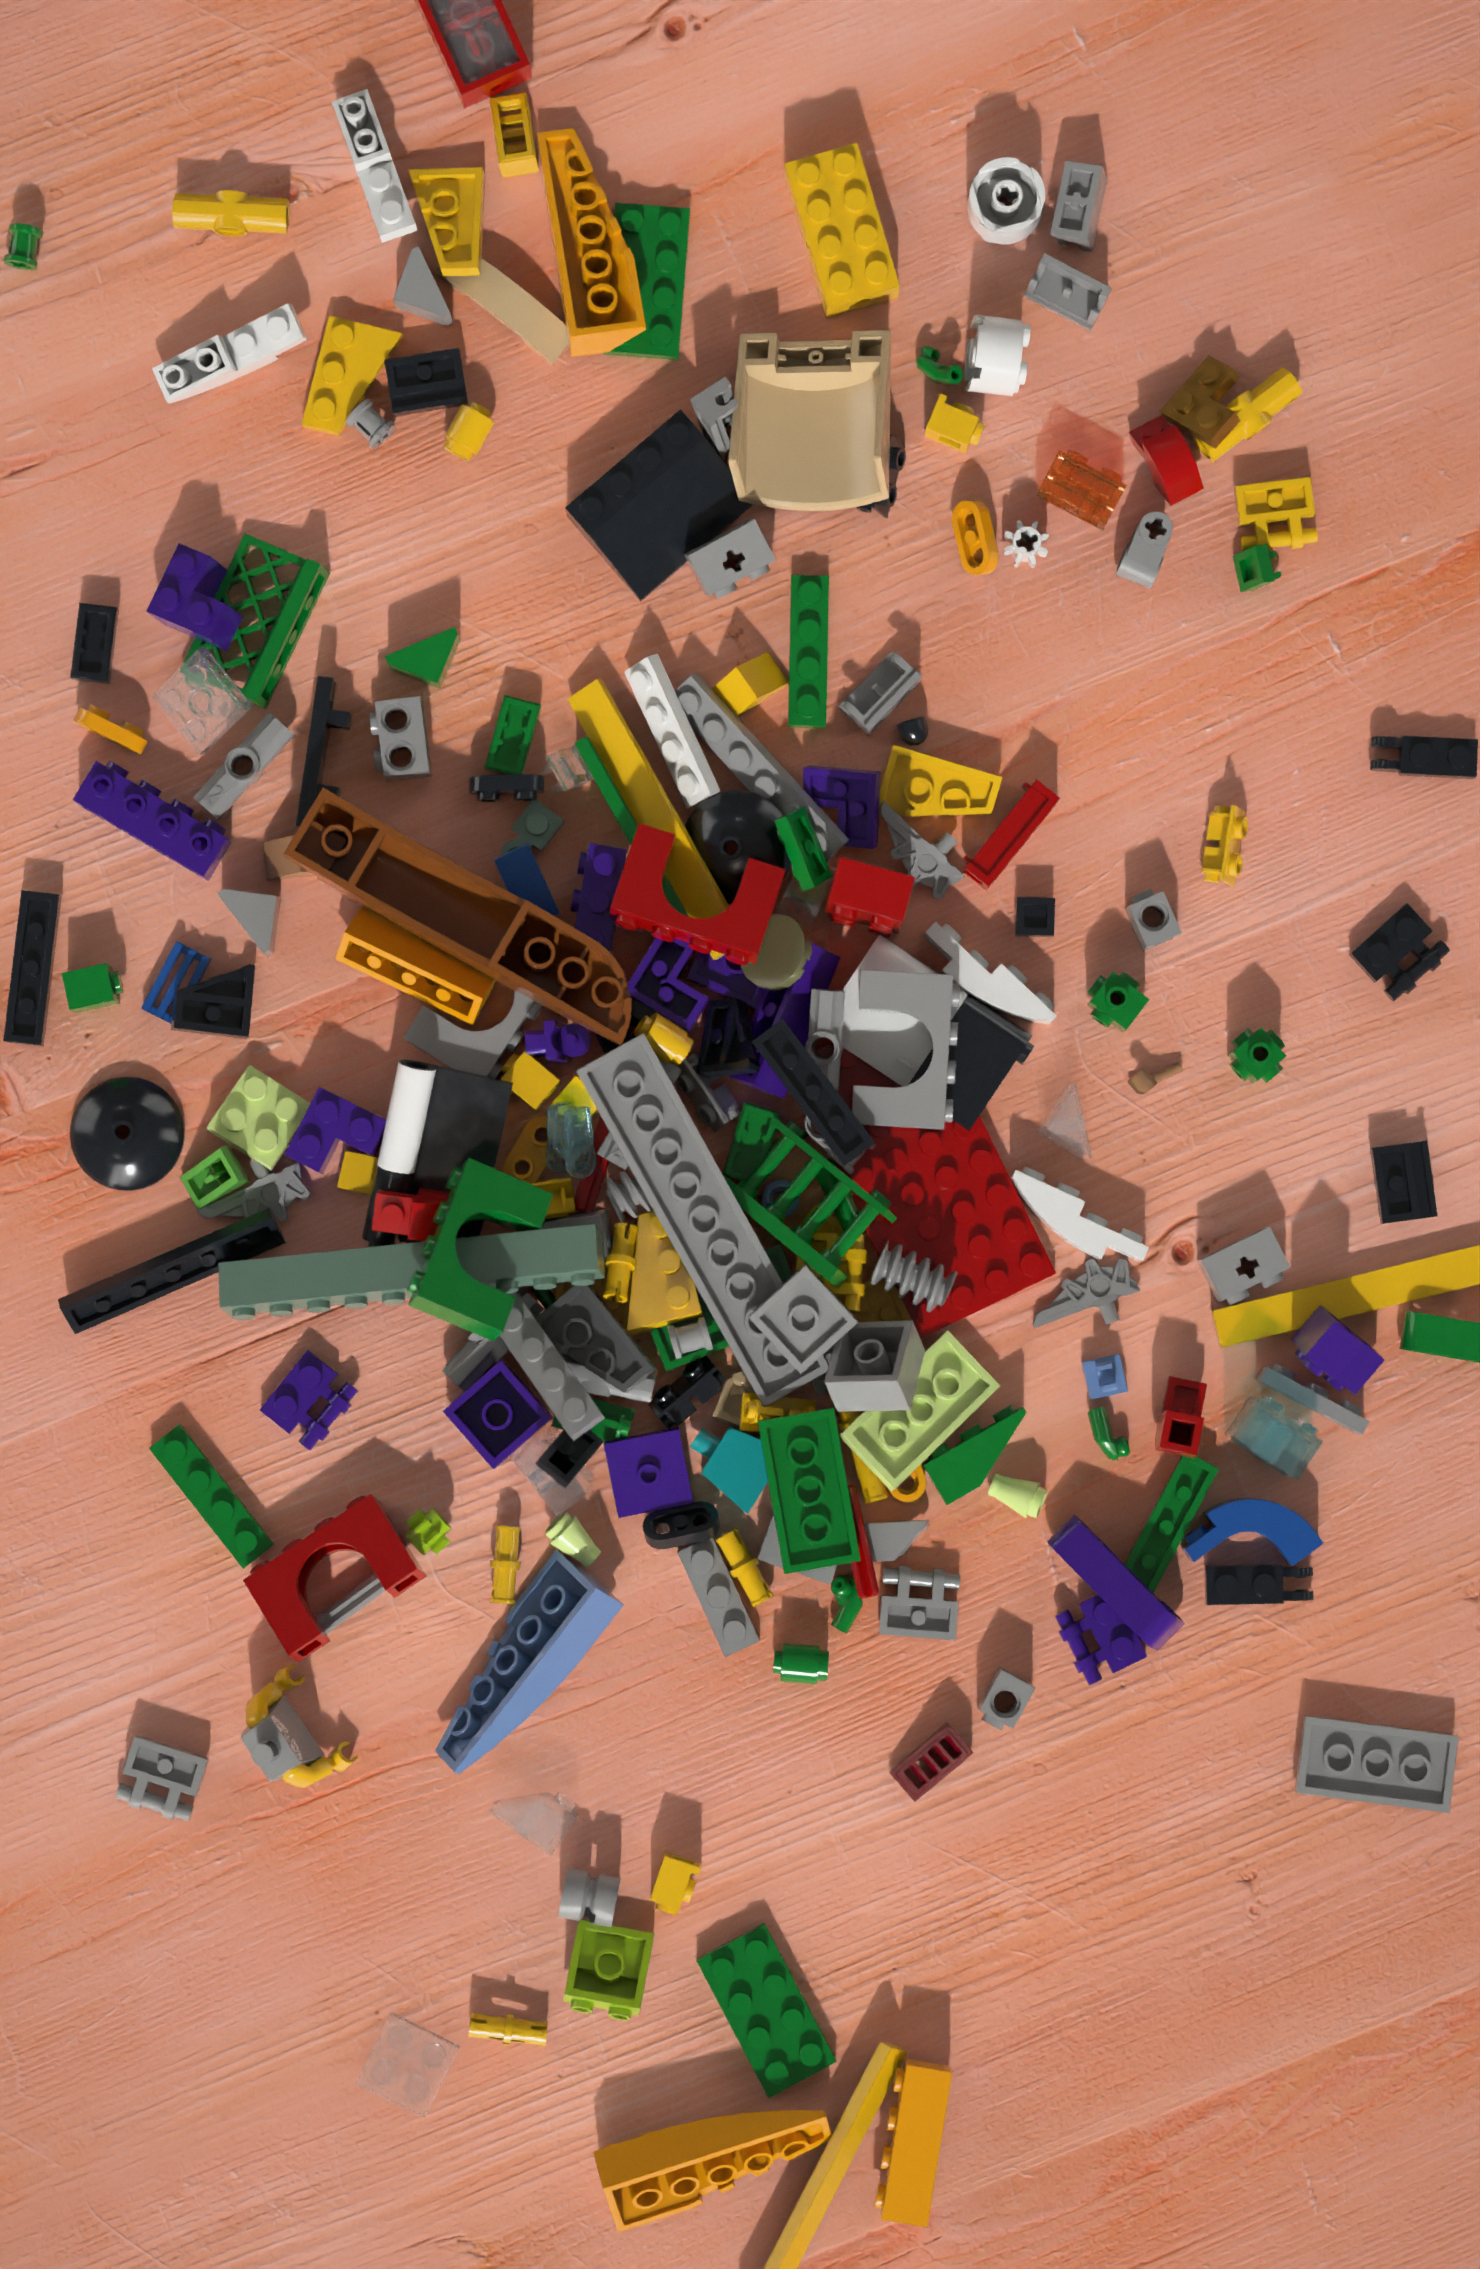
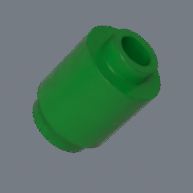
M783 1643L782 1651H774L773 1673L780 1674V1682L817 1684V1681H827L829 1650H820V1646Z

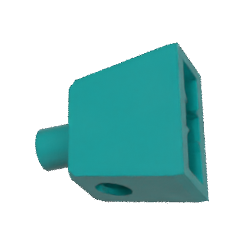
M729 1427L723 1438L719 1439L704 1428H701L690 1448L709 1459L701 1473L744 1512L749 1513L768 1483L761 1440L732 1427Z

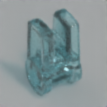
M565 1101L554 1103L548 1106L547 1166L556 1173L568 1172L575 1178L585 1179L592 1174L597 1161L590 1108L586 1106L574 1107L572 1103ZM580 1155L585 1156L586 1159L580 1158Z

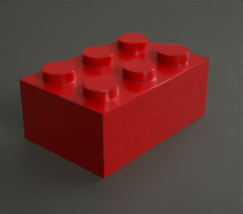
M840 857L825 914L831 915V922L851 928H853L854 922L869 926V933L889 938L891 932L898 934L915 877Z

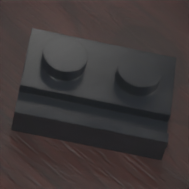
M459 348L384 360L394 417L469 405Z
M1427 1141L1370 1148L1380 1224L1437 1217Z

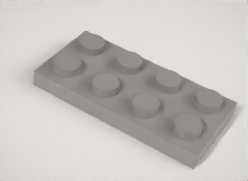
M1304 1715L1295 1792L1450 1813L1459 1736Z

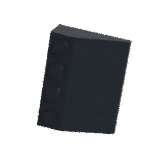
M680 409L565 507L567 518L634 595L642 601L688 562L684 554L717 537L754 504L738 500L731 470L703 434Z

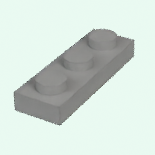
M1276 1363L1273 1369L1262 1367L1256 1378L1258 1382L1344 1428L1363 1435L1369 1423L1368 1420L1361 1417L1364 1410L1346 1400H1343L1341 1405H1338L1327 1399L1329 1391L1312 1382H1309L1307 1387L1295 1382L1293 1379L1296 1374Z
M714 1538L697 1542L677 1551L724 1656L727 1657L759 1642V1637Z

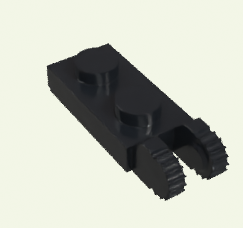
M1401 736L1400 738L1371 737V747H1376L1377 749H1400L1399 761L1387 759L1370 761V770L1399 772L1398 775L1460 779H1475L1477 777L1478 739Z
M1281 1564L1204 1566L1206 1605L1283 1604L1284 1601L1314 1600L1313 1591L1308 1589L1283 1591V1577L1308 1578V1576H1313V1567H1283Z

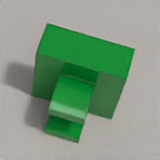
M1267 544L1255 545L1232 556L1240 592L1254 591L1274 582L1275 579L1282 576L1281 571L1273 572L1271 559L1276 558L1277 554L1274 551H1268Z

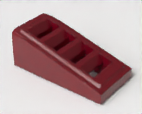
M946 1722L889 1773L912 1800L916 1802L971 1756L973 1751L949 1723ZM943 1738L958 1752L955 1756L951 1757L939 1742ZM931 1748H934L946 1762L941 1768L927 1753ZM920 1757L934 1772L930 1778L916 1763ZM908 1767L923 1782L918 1788L904 1773Z

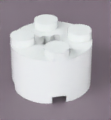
M1012 157L997 158L986 163L974 177L967 201L968 218L975 231L984 241L997 244H1012L1028 237L1037 228L1045 202L1043 180L1034 168H1030L1028 165L1020 162V160ZM1005 196L1008 202L1012 201V205L1006 206L1003 202L999 203L1000 197Z
M974 315L970 328L977 329L976 338L968 339L964 381H969L965 390L1013 396L1014 393H1018L1019 386L1024 385L1026 381L1027 362L1021 360L1023 347H1028L1030 324H1023L1022 320Z

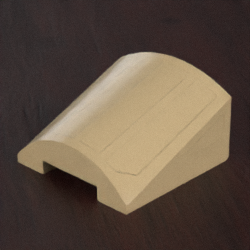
M890 330L852 331V340L779 342L777 333L740 334L734 399L738 401V407L732 416L729 466L739 501L784 510L829 511L859 507L889 498Z

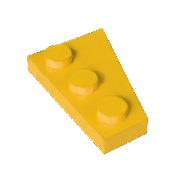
M483 167L408 169L442 275H480L485 183Z
M329 315L302 426L340 436L347 425L345 423L346 419L363 401V396L384 368V360H387L394 348H397L403 338V334Z
M893 745L880 787L879 818H882L880 815V804L882 801H885L900 817L992 814L1003 777Z
M652 1211L639 1215L634 1254L636 1266L632 1274L627 1324L629 1335L703 1316L696 1286L655 1212Z

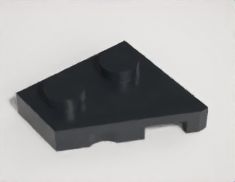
M249 964L240 969L175 991L171 1030L247 1039L250 1030L255 965Z
M737 998L709 1001L697 1074L711 1078L759 1072L760 1065L756 1047L752 1043L754 1036L746 1002Z

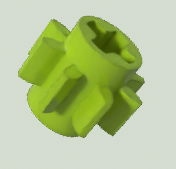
M433 1508L427 1514L419 1509L406 1521L411 1529L405 1534V1537L422 1555H425L429 1550H432L437 1555L451 1542L445 1535L452 1530V1527Z

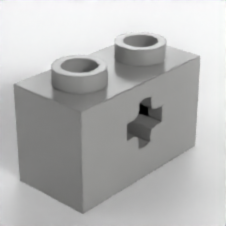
M748 519L684 554L704 594L707 596L715 594L717 599L736 590L735 582L748 576L751 581L770 571L768 564L776 560L755 519ZM728 551L731 554H739L741 557L736 561L737 568L735 570L728 566L724 567L722 564L727 560L726 553Z
M1271 1227L1263 1228L1197 1261L1217 1302L1227 1299L1229 1305L1250 1296L1248 1288L1260 1282L1263 1288H1267L1285 1279L1282 1272L1290 1268ZM1241 1258L1245 1262L1252 1261L1255 1266L1249 1270L1251 1275L1249 1278L1246 1274L1238 1275L1236 1268L1241 1266Z

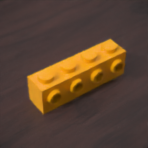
M362 906L345 930L335 958L471 1025L474 1024L488 1001L496 981Z
M905 2058L903 2069L896 2068L893 2091L899 2092L897 2107L890 2106L887 2121V2130L893 2131L891 2146L884 2145L881 2158V2169H886L887 2172L885 2184L877 2185L874 2207L881 2208V2220L928 2228L953 2073L951 2066Z

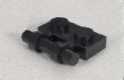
M1406 903L1351 952L1349 956L1374 983L1385 974L1392 979L1393 983L1384 990V993L1394 1002L1403 993L1409 994L1416 988L1415 982L1426 972L1436 970L1442 964L1440 960L1450 952V949L1442 940H1439L1430 949L1422 942L1432 932V929ZM1412 951L1418 960L1404 972L1397 963Z

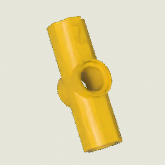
M234 190L217 191L215 195L175 193L172 206L174 228L213 230L219 235L232 237L244 236L247 232L288 233L289 201L285 198L249 197L244 192Z
M1282 367L1252 391L1248 389L1226 406L1237 414L1240 422L1216 449L1193 437L1199 451L1213 464L1243 439L1247 441L1255 436L1273 420L1272 417L1286 408L1288 404L1302 394L1303 391L1297 379L1290 371Z

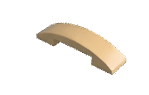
M481 258L480 275L443 276L440 266L434 271V274L461 295H467L523 339V343L553 365L568 347L566 325L537 299L483 258Z

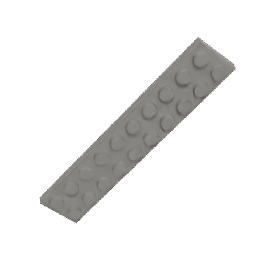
M645 1034L638 1035L577 1069L576 1072L762 1406L765 1407L827 1372L829 1365L822 1355L800 1374L749 1319V1315L781 1287L783 1283Z

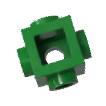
M1112 972L1107 979L1100 975L1087 992L1092 996V999L1087 1004V1006L1093 1009L1090 1016L1104 1027L1108 1028L1112 1024L1121 1032L1127 1030L1150 999L1137 990L1140 984L1124 972L1119 976ZM1110 995L1118 996L1120 1005H1114L1110 1001Z
M1261 1027L1253 1033L1247 1028L1231 1042L1235 1049L1227 1055L1233 1061L1229 1065L1241 1080L1246 1081L1248 1079L1253 1084L1262 1078L1267 1083L1283 1069L1279 1062L1286 1057L1282 1051L1285 1045L1271 1029L1265 1032ZM1256 1047H1260L1266 1053L1264 1061H1258L1254 1058L1253 1051Z

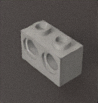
M415 696L375 701L376 712L369 713L371 733L372 735H379L380 750H374L376 772H383L387 782L431 777L424 707L421 697ZM395 712H402L407 715L406 725L399 730H393L387 726L389 716ZM401 749L410 751L412 753V760L407 766L396 767L392 764V756L396 751Z

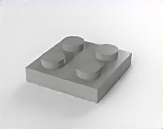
M807 1264L801 1267L749 1315V1319L800 1374L858 1323L857 1318Z

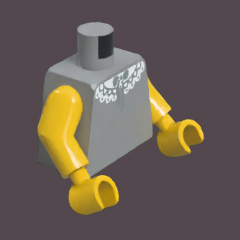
M290 1664L276 1672L274 1676L275 1683L269 1682L248 1701L245 1707L247 1726L241 1735V1739L251 1753L253 1761L256 1765L260 1766L268 1780L274 1782L283 1779L289 1784L303 1788L332 1774V1769L344 1771L357 1760L358 1756L346 1759L341 1751L349 1746L350 1743L342 1742L329 1753L327 1759L323 1757L325 1754L285 1695H282V1691H289L303 1684L305 1680L304 1675L294 1681L290 1678L289 1671L295 1666V1664Z

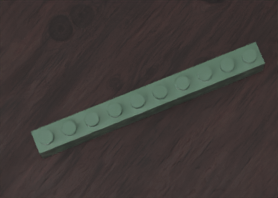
M596 1224L456 1238L455 1240L456 1255L465 1272L475 1280L507 1294L519 1291V1287L533 1285L534 1289L547 1290L557 1287L556 1283L571 1282L575 1286H586L594 1284L595 1279L605 1278L603 1233ZM425 1241L218 1263L220 1308L235 1320L254 1319L257 1313L269 1312L271 1316H289L296 1309L307 1308L308 1312L321 1313L329 1311L330 1306L344 1305L345 1308L360 1309L367 1307L368 1302L382 1301L385 1305L405 1303V1298H411L412 1293L408 1292L407 1288L414 1271H421L425 1258L421 1257L420 1253Z

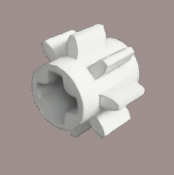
M1019 520L1016 523L1017 531L1015 534L1008 531L1004 534V538L1012 543L1003 550V555L1012 554L1015 558L1014 567L1016 568L1021 562H1028L1031 568H1035V557L1037 555L1046 557L1048 554V550L1041 547V543L1048 540L1049 534L1044 533L1040 535L1036 530L1038 526L1037 521L1031 527H1024L1023 523ZM1021 537H1025L1027 542L1034 541L1030 552H1027L1025 547L1018 548Z

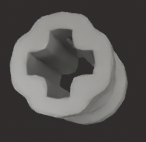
M366 399L351 412L345 423L350 428L354 426L369 441V446L374 450L389 438L396 426L392 421L387 422L372 408L373 402L370 399Z
M704 1316L698 1318L696 1323L675 1328L673 1325L667 1326L676 1359L682 1358L683 1353L697 1349H713Z

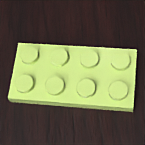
M947 1330L924 1353L911 1410L863 1411L839 1434V1437L887 1488L893 1491L983 1404L1000 1385Z

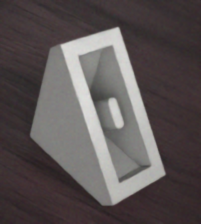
M419 246L411 249L393 298L396 308L445 326L452 324L451 313Z
M222 889L218 892L219 897L262 953L267 957L272 955L275 947L281 900L275 895Z

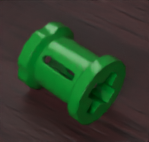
M11 223L9 225V232L12 233L9 253L4 256V264L23 270H36L38 262L35 260L38 239L43 237V231L35 226Z

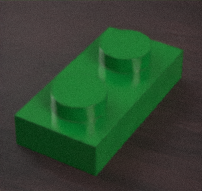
M804 806L791 810L774 820L778 838L786 849L792 864L793 875L799 881L802 891L815 888L833 877Z

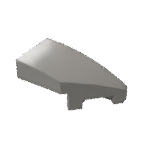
M929 1520L864 1523L872 1561H894L899 1556L905 1555L914 1540L922 1531L929 1527Z

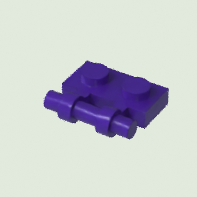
M307 1350L261 1407L260 1411L289 1434L301 1423L308 1430L300 1438L299 1442L308 1450H311L319 1439L323 1441L330 1433L328 1428L341 1412L345 1414L351 1407L349 1402L358 1390L347 1381L338 1392L332 1389L329 1385L337 1377L338 1373L311 1351ZM322 1396L329 1404L315 1419L308 1412Z
M1098 1594L1078 1603L1084 1618L1076 1622L1069 1609L1055 1615L1061 1628L1058 1632L1063 1642H1068L1076 1658V1661L1073 1663L1078 1673L1083 1672L1088 1685L1102 1679L1096 1665L1105 1660L1111 1672L1115 1673L1147 1657L1137 1634ZM1091 1629L1100 1647L1091 1653L1081 1636L1083 1632Z

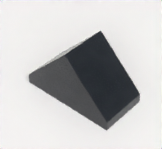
M564 1429L535 1464L562 1487L566 1488L604 1441L590 1429L573 1441Z

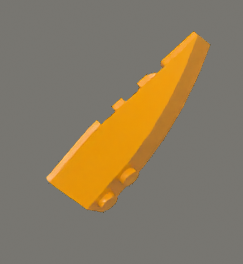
M568 128L538 132L537 140L570 354L571 357L609 352L646 330L635 259L630 248L625 243L621 234V228L616 217H613L604 191L595 178L592 165L575 129Z
M824 2110L749 2112L706 2118L667 2127L658 2131H649L642 2136L621 2143L609 2144L605 2148L593 2151L602 2188L619 2233L690 2210L703 2203L702 2196L716 2189H719L723 2194L735 2188L734 2180L749 2173H753L757 2177L769 2171L773 2161L781 2157L789 2161L829 2141L832 2135Z

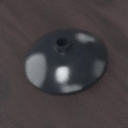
M730 790L707 798L694 809L685 824L688 834L728 904H732L737 895L749 858L786 869L784 879L791 866L786 849L778 838L777 827L774 820L784 814L769 799L750 791ZM730 840L735 841L738 845V850L733 855L729 854L726 850V844Z
M117 1077L104 1081L92 1088L77 1105L70 1126L72 1151L82 1170L99 1184L122 1191L144 1189L162 1180L178 1162L185 1141L183 1117L174 1099L155 1083L137 1077ZM122 1125H127L130 1129V1135L126 1139H120L117 1135V1130Z

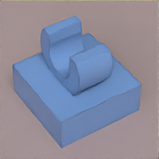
M1120 1354L1081 1362L1090 1400L1128 1391Z

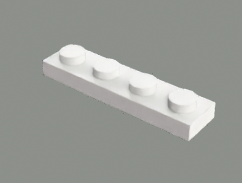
M659 655L647 656L624 671L686 808L697 806L707 798L720 792V788Z

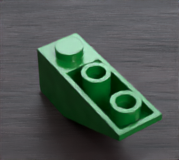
M1009 1405L992 1415L995 1420L993 1424L984 1429L979 1424L969 1428L959 1435L962 1442L951 1448H948L946 1443L940 1445L928 1457L929 1461L922 1464L946 1505L981 1486L1027 1413L1024 1407L1015 1410L1013 1405Z

